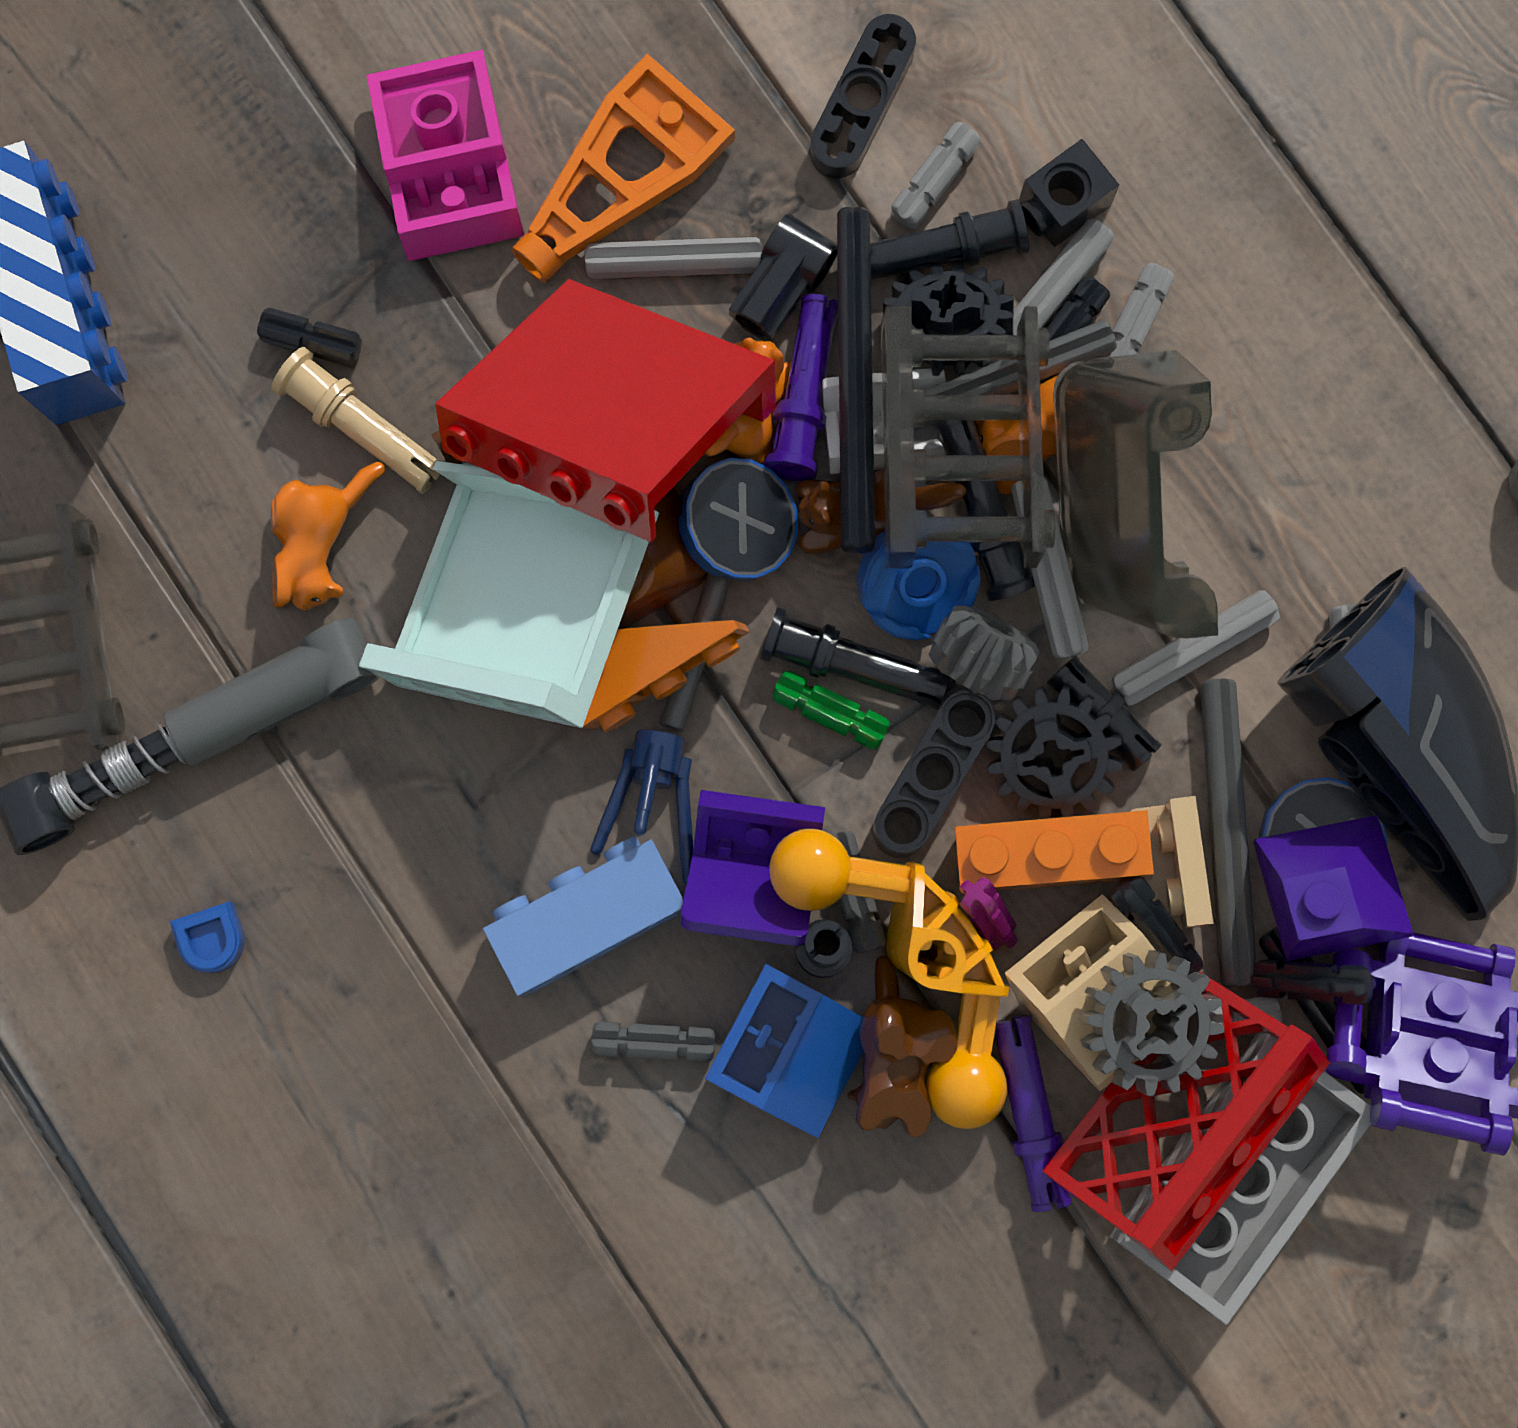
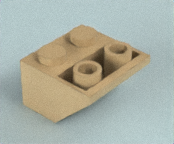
M1103 894L1005 972L1006 978L1022 1010L1027 1015H1031L1032 1020L1099 1091L1112 1082L1114 1071L1105 1075L1096 1070L1092 1064L1101 1051H1090L1082 1047L1080 1040L1086 1035L1093 1033V1026L1079 1020L1078 1013L1094 1010L1096 1004L1094 1000L1085 994L1087 986L1101 990L1105 987L1107 983L1100 971L1104 965L1114 968L1119 972L1124 971L1122 964L1123 954L1131 953L1137 955L1145 964L1148 951L1155 950L1144 934ZM1150 980L1138 985L1141 989L1152 993L1159 986L1167 987L1170 983L1165 980ZM1116 1011L1113 1019V1028L1115 1027ZM1153 1011L1146 1016L1151 1026L1147 1032L1149 1034L1153 1033L1156 1029L1152 1022V1017L1156 1013ZM1134 1059L1132 1063L1137 1062L1139 1059Z

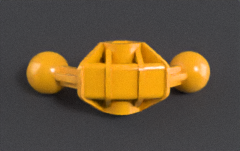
M802 829L786 836L776 846L769 866L772 886L785 903L800 910L816 911L833 905L843 894L894 902L886 940V952L890 962L897 969L927 988L962 993L956 1030L958 1037L957 1051L949 1062L933 1063L927 1075L926 1088L930 1106L940 1120L955 1128L974 1129L991 1122L1000 1113L1007 1096V1081L1004 1071L996 1059L991 1056L1000 996L1008 997L1009 986L1003 983L990 954L993 948L988 940L979 936L973 924L958 907L960 904L959 899L954 894L944 891L925 873L924 866L918 863L906 862L905 865L850 857L843 844L836 837L819 829ZM932 945L930 954L921 955L918 960L919 951L929 950Z

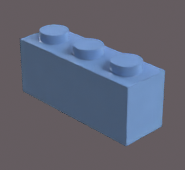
M636 836L629 838L605 851L603 855L607 863L585 874L581 866L572 868L548 882L552 892L529 903L526 895H523L505 903L492 912L496 921L484 927L483 930L517 996L526 997L681 914L684 899L652 839L640 844Z

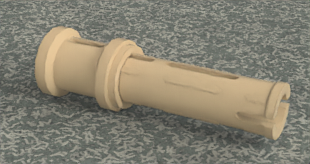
M305 347L296 350L277 372L272 383V390L280 396L288 394L313 413L312 421L320 427L325 426L329 429L335 426L413 485L419 493H425L432 486V483L429 482L430 477L436 481L440 476V473L433 470L436 461L442 460L436 459L357 399V390L354 389V384L346 378L337 380L313 361V353Z

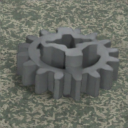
M1149 950L1144 964L1139 956L1126 953L1123 954L1122 960L1124 971L1119 972L1105 965L1100 969L1107 983L1102 990L1087 986L1085 994L1094 1000L1096 1004L1094 1010L1079 1012L1078 1019L1092 1025L1093 1033L1086 1035L1080 1041L1082 1047L1090 1051H1101L1092 1065L1096 1070L1105 1075L1114 1071L1112 1083L1126 1090L1135 1083L1137 1091L1147 1096H1154L1159 1081L1164 1089L1176 1093L1180 1091L1178 1075L1184 1073L1196 1080L1202 1077L1201 1070L1196 1064L1200 1055L1216 1059L1218 1052L1207 1044L1209 1035L1224 1033V1025L1211 1021L1209 1013L1218 1009L1222 1002L1220 998L1215 996L1202 995L1210 979L1207 975L1198 972L1188 975L1191 962L1174 956L1167 963L1165 953ZM1150 980H1165L1170 983L1167 987L1159 986L1152 993H1148V991L1141 989L1138 985ZM1116 1011L1115 1027L1113 1028V1019ZM1153 1011L1156 1012L1152 1017V1022L1156 1029L1153 1033L1149 1034L1147 1032L1151 1026L1146 1016ZM1150 1053H1156L1164 1059L1161 1062L1149 1065L1132 1063L1136 1058L1142 1061Z

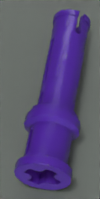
M809 294L801 298L799 323L784 400L777 404L772 414V421L777 426L772 453L764 457L763 465L772 469L779 478L801 481L817 477L818 465L813 459L818 432L825 429L827 419L825 410L820 407L823 392L822 381L826 378L834 325L838 313V302L835 299L830 300L826 308L828 296Z

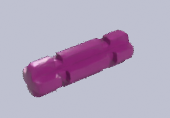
M985 877L980 878L975 884L969 880L964 881L959 888L964 896L960 905L979 935L988 940L993 951H996L1003 944L1011 949L1018 941L1013 932L1017 924L992 882Z

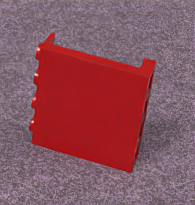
M568 279L435 403L443 452L450 454L459 461L471 463L502 477L509 483L521 485L553 499L564 507H571L607 523L616 530L626 531L648 542H652L656 538L654 507L741 414L763 422L776 409L775 360Z

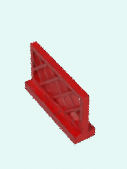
M1209 978L1210 982L1202 992V995H1212L1221 999L1224 1033L1209 1035L1207 1043L1226 1039L1229 1066L1201 1071L1202 1077L1199 1080L1186 1074L1179 1076L1180 1091L1186 1090L1189 1117L1157 1124L1154 1096L1172 1093L1164 1089L1159 1081L1154 1096H1147L1137 1091L1135 1083L1126 1090L1111 1082L1042 1171L1048 1178L1145 1249L1151 1257L1171 1272L1330 1064L1312 1036L1292 1024L1287 1027L1211 978ZM1234 1013L1241 1016L1245 1020L1235 1022ZM1264 1031L1277 1039L1263 1059L1240 1063L1238 1036ZM1150 1053L1142 1061L1138 1060L1135 1064H1152L1158 1054ZM1247 1077H1249V1078L1245 1081V1083L1243 1084V1079H1242V1078H1247ZM1231 1081L1233 1098L1223 1111L1201 1115L1198 1087ZM1142 1099L1145 1126L1114 1132L1112 1115L1120 1104ZM1209 1129L1204 1135L1203 1130ZM1191 1132L1193 1151L1184 1163L1162 1167L1159 1138ZM1147 1141L1150 1169L1118 1175L1115 1147ZM1103 1149L1105 1178L1078 1182L1067 1174L1082 1153ZM1163 1181H1169L1167 1185L1164 1187ZM1151 1184L1153 1203L1138 1223L1135 1224L1121 1213L1119 1190ZM1107 1192L1108 1203L1095 1194Z

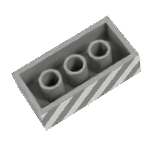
M1257 1033L1241 1054L1240 1063L1263 1059L1277 1039L1267 1033ZM1324 1071L1172 1272L1117 1228L1113 1230L1109 1237L1211 1316L1227 1325L1371 1125V1106ZM1247 1077V1078H1242V1079H1243V1084L1245 1083V1081H1246L1249 1077ZM1231 1081L1219 1084L1201 1109V1115L1223 1111L1233 1098ZM1209 1129L1203 1130L1204 1135ZM1191 1132L1182 1135L1162 1163V1167L1184 1163L1193 1151ZM1163 1181L1164 1187L1167 1185L1169 1181ZM1151 1184L1145 1186L1124 1215L1135 1224L1138 1223L1153 1203Z

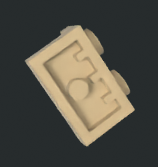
M1196 796L1169 799L1166 805L1132 809L1130 812L1148 810L1154 875L1152 879L1145 880L1156 894L1155 898L1152 899L1153 902L1159 899L1180 929L1206 927L1213 924Z

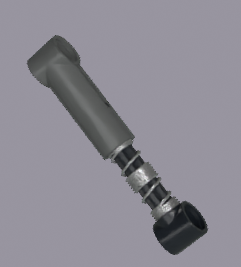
M351 617L344 618L320 627L303 638L299 643L300 646L164 713L165 727L157 724V731L139 740L133 736V743L131 744L122 741V743L106 749L105 752L102 751L101 759L89 765L86 761H83L84 767L71 774L67 771H62V773H58V775L53 777L48 772H38L21 777L1 787L0 821L17 855H26L58 843L74 832L75 827L73 824H75V820L77 817L85 815L86 809L96 810L98 801L108 796L116 799L120 798L121 793L127 794L137 789V787L139 788L141 785L149 783L150 775L158 771L165 774L170 773L172 764L178 761L184 764L188 763L193 768L325 701L342 699L373 684L380 677L359 667L367 641L356 619Z

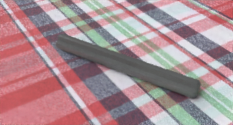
M1211 679L1202 683L1200 690L1220 981L1224 986L1228 987L1251 986L1250 977L1253 975L1256 953L1237 686L1232 679Z

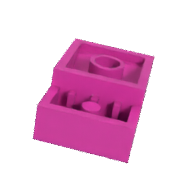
M483 49L367 74L383 168L390 187L398 235L407 260H417L524 236Z

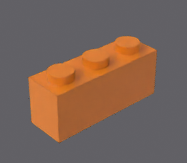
M1148 810L955 827L960 886L966 880L975 884L980 878L985 877L992 882L997 891L1119 882L1122 878L1143 876L1145 879H1152L1154 875Z

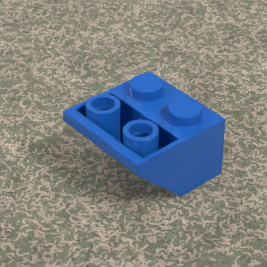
M765 964L705 1079L757 1108L818 1138L864 1052L859 1035L862 1017L827 996Z

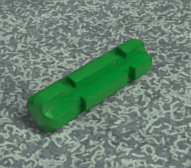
M784 671L781 674L772 693V699L776 703L792 711L797 707L802 710V716L843 736L850 733L855 736V742L871 750H876L880 747L889 729L890 722L886 717L871 710L864 713L859 710V704L818 684H815L813 688L807 685L808 679L792 671Z

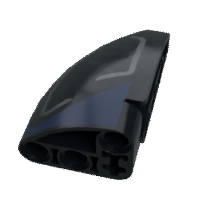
M1402 567L1387 576L1369 591L1280 677L1277 684L1313 726L1318 727L1334 722L1318 738L1319 747L1327 760L1374 814L1378 815L1380 821L1467 921L1482 920L1511 893L1517 878L1518 784L1513 755L1501 710L1489 682L1467 641L1443 609L1406 567Z

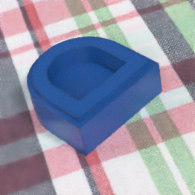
M228 901L170 921L179 954L183 961L194 970L207 973L225 971L239 960L243 952L244 933L234 902Z

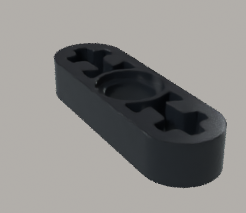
M884 14L868 23L813 130L810 150L811 160L815 168L827 177L844 178L853 174L860 167L913 61L916 34L912 25L903 17L894 14ZM889 36H894L899 39L898 49H892L889 52L882 72L874 67L878 60L879 42L885 43ZM867 83L877 89L880 100L874 107L860 110L848 102L846 98L847 91L856 84ZM844 120L852 125L847 141V150L850 153L841 151L836 158L829 157L827 155L828 145L824 141L833 144L837 141L843 129Z

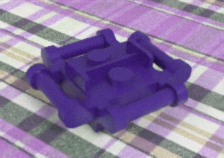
M1413 932V935L1408 938L1379 943L1378 961L1372 960L1369 954L1357 949L1337 951L1333 955V964H1337V971H1339L1342 965L1365 966L1369 969L1370 974L1375 976L1376 987L1373 989L1372 1000L1369 1002L1366 1053L1360 1048L1363 1005L1344 1004L1342 997H1340V1000L1336 1002L1334 1046L1327 1049L1326 1055L1330 1062L1326 1072L1330 1076L1364 1085V1098L1371 1099L1370 1123L1372 1127L1389 1131L1395 1130L1396 1126L1478 1143L1483 1152L1501 1156L1506 1155L1513 1136L1512 1118L1518 1119V1088L1509 1087V1071L1516 1062L1518 992L1511 990V977L1516 959L1514 948L1492 944L1487 949ZM1405 956L1484 973L1483 984L1404 967Z

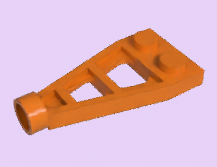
M646 54L605 96L529 226V231L511 248L512 254L534 278L542 283H546L563 264L585 250L588 244L598 242L694 182L735 140V129L649 54ZM634 127L665 155L663 163L658 168L635 181H625L606 164L607 153L616 137L623 129ZM588 176H593L616 196V200L593 220L582 222L567 208V202L582 181ZM544 236L550 237L555 241L556 247L553 250L542 240Z

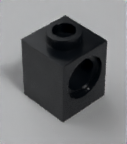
M1080 139L1024 180L1019 202L1028 228L1037 236L1044 234L1051 244L1056 247L1077 232L1088 219L1096 218L1111 207L1120 184L1086 142ZM1059 188L1067 189L1076 196L1078 202L1069 206L1060 205L1051 198L1049 192Z

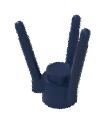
M639 730L636 732L633 749H625L622 769L592 842L590 851L593 855L601 854L633 776L634 783L641 785L634 824V832L639 836L646 832L655 788L669 789L672 779H675L682 879L687 885L693 855L689 789L692 759L682 756L683 738L653 730Z

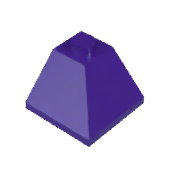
M1378 815L1254 840L1253 844L1286 961L1408 938L1413 935Z

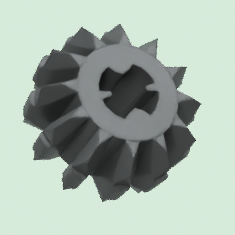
M962 605L954 606L948 617L943 619L933 637L934 643L930 649L929 656L940 672L953 678L956 684L969 688L974 694H983L990 700L1001 699L1008 701L1014 700L1019 691L1027 685L1035 669V662L1040 651L1035 643L1029 639L1027 633L1012 626V622L1000 619L995 613L984 612L977 606L968 607Z

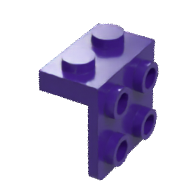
M701 790L697 808L693 855L681 910V926L689 931L711 935H723L793 946L804 944L809 930L811 911L794 908L778 896L770 880L769 866L776 846L786 836L802 829H823L825 807Z

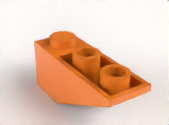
M735 620L617 629L582 728L597 730L601 727L604 733L615 730L636 716L637 713L633 706L652 694L656 700L663 699L688 683V679L685 676L686 672L704 661L708 667H713L727 660L741 649L737 640L750 633L746 624Z

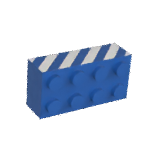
M21 141L0 148V332L18 393L57 426L126 404L120 384L127 382L128 377L119 351L116 347L109 348L104 328L112 325L111 317L103 296L99 291L93 292L88 273L95 271L96 268L91 250L83 236L77 237L72 218L80 215L74 193L67 181L59 183L54 167L48 158L40 160L25 141Z

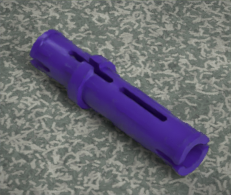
M1031 1015L1012 1017L1017 1039L1016 1044L1011 1022L1007 1021L1006 1018L997 1020L995 1037L1007 1081V1091L1018 1139L1012 1143L1015 1155L1022 1156L1032 1202L1031 1210L1033 1212L1052 1210L1046 1187L1047 1183L1052 1203L1056 1204L1057 1209L1072 1204L1069 1193L1042 1172L1064 1142L1062 1133L1054 1131L1031 1024L1032 1017Z

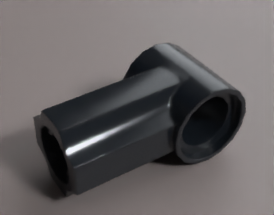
M786 214L769 236L760 258L762 261L729 308V316L736 320L744 330L758 339L773 342L807 290L813 292L831 269L837 257V243L791 214Z

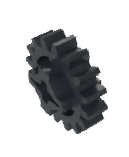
M957 262L952 271H943L939 263H932L931 274L924 276L915 269L910 271V285L894 282L892 285V298H884L883 338L884 342H891L892 356L899 358L908 355L909 368L912 370H916L924 363L931 364L932 376H939L944 366H953L958 376L965 375L966 363L973 362L981 368L988 366V352L1003 355L1005 353L1006 339H1013L1014 336L1013 295L1004 294V281L1002 279L987 283V269L982 267L971 275L965 273L963 262Z
M1044 686L1036 689L1034 704L1029 705L1020 696H1017L1012 701L1014 711L1017 714L1015 718L1005 714H999L995 724L1005 732V735L990 737L987 741V748L1001 753V758L990 762L987 769L990 774L1004 773L1006 779L1002 782L997 792L1001 797L1015 791L1020 796L1016 806V811L1020 814L1028 809L1031 803L1039 806V819H1048L1051 810L1059 808L1063 817H1073L1074 805L1081 803L1085 809L1092 813L1097 809V801L1093 792L1098 790L1110 795L1113 792L1115 784L1110 778L1105 776L1106 771L1116 772L1122 770L1123 760L1109 755V750L1122 745L1121 734L1105 733L1104 728L1108 726L1113 717L1109 711L1101 713L1096 717L1090 712L1094 696L1088 694L1079 704L1071 702L1070 686H1063L1058 699H1049ZM1059 714L1078 720L1089 732L1077 734L1061 723ZM1034 719L1036 736L1031 744L1020 746L1019 749L1013 750L1017 733L1027 722ZM1048 740H1056L1059 749L1074 751L1065 756L1062 767H1054L1051 758L1041 759L1040 756L1036 757L1044 753ZM1097 758L1096 767L1089 779L1078 788H1075L1073 774L1081 763L1091 762V759ZM1034 775L1048 784L1050 793L1031 786L1022 776Z

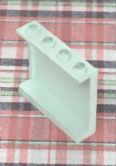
M436 461L433 470L457 485L396 648L367 643L359 667L401 688L582 728L649 542L626 531L616 530L607 523L571 507H564L553 499L521 485L509 483L502 477L471 463L462 462V464ZM654 510L656 523L659 513Z

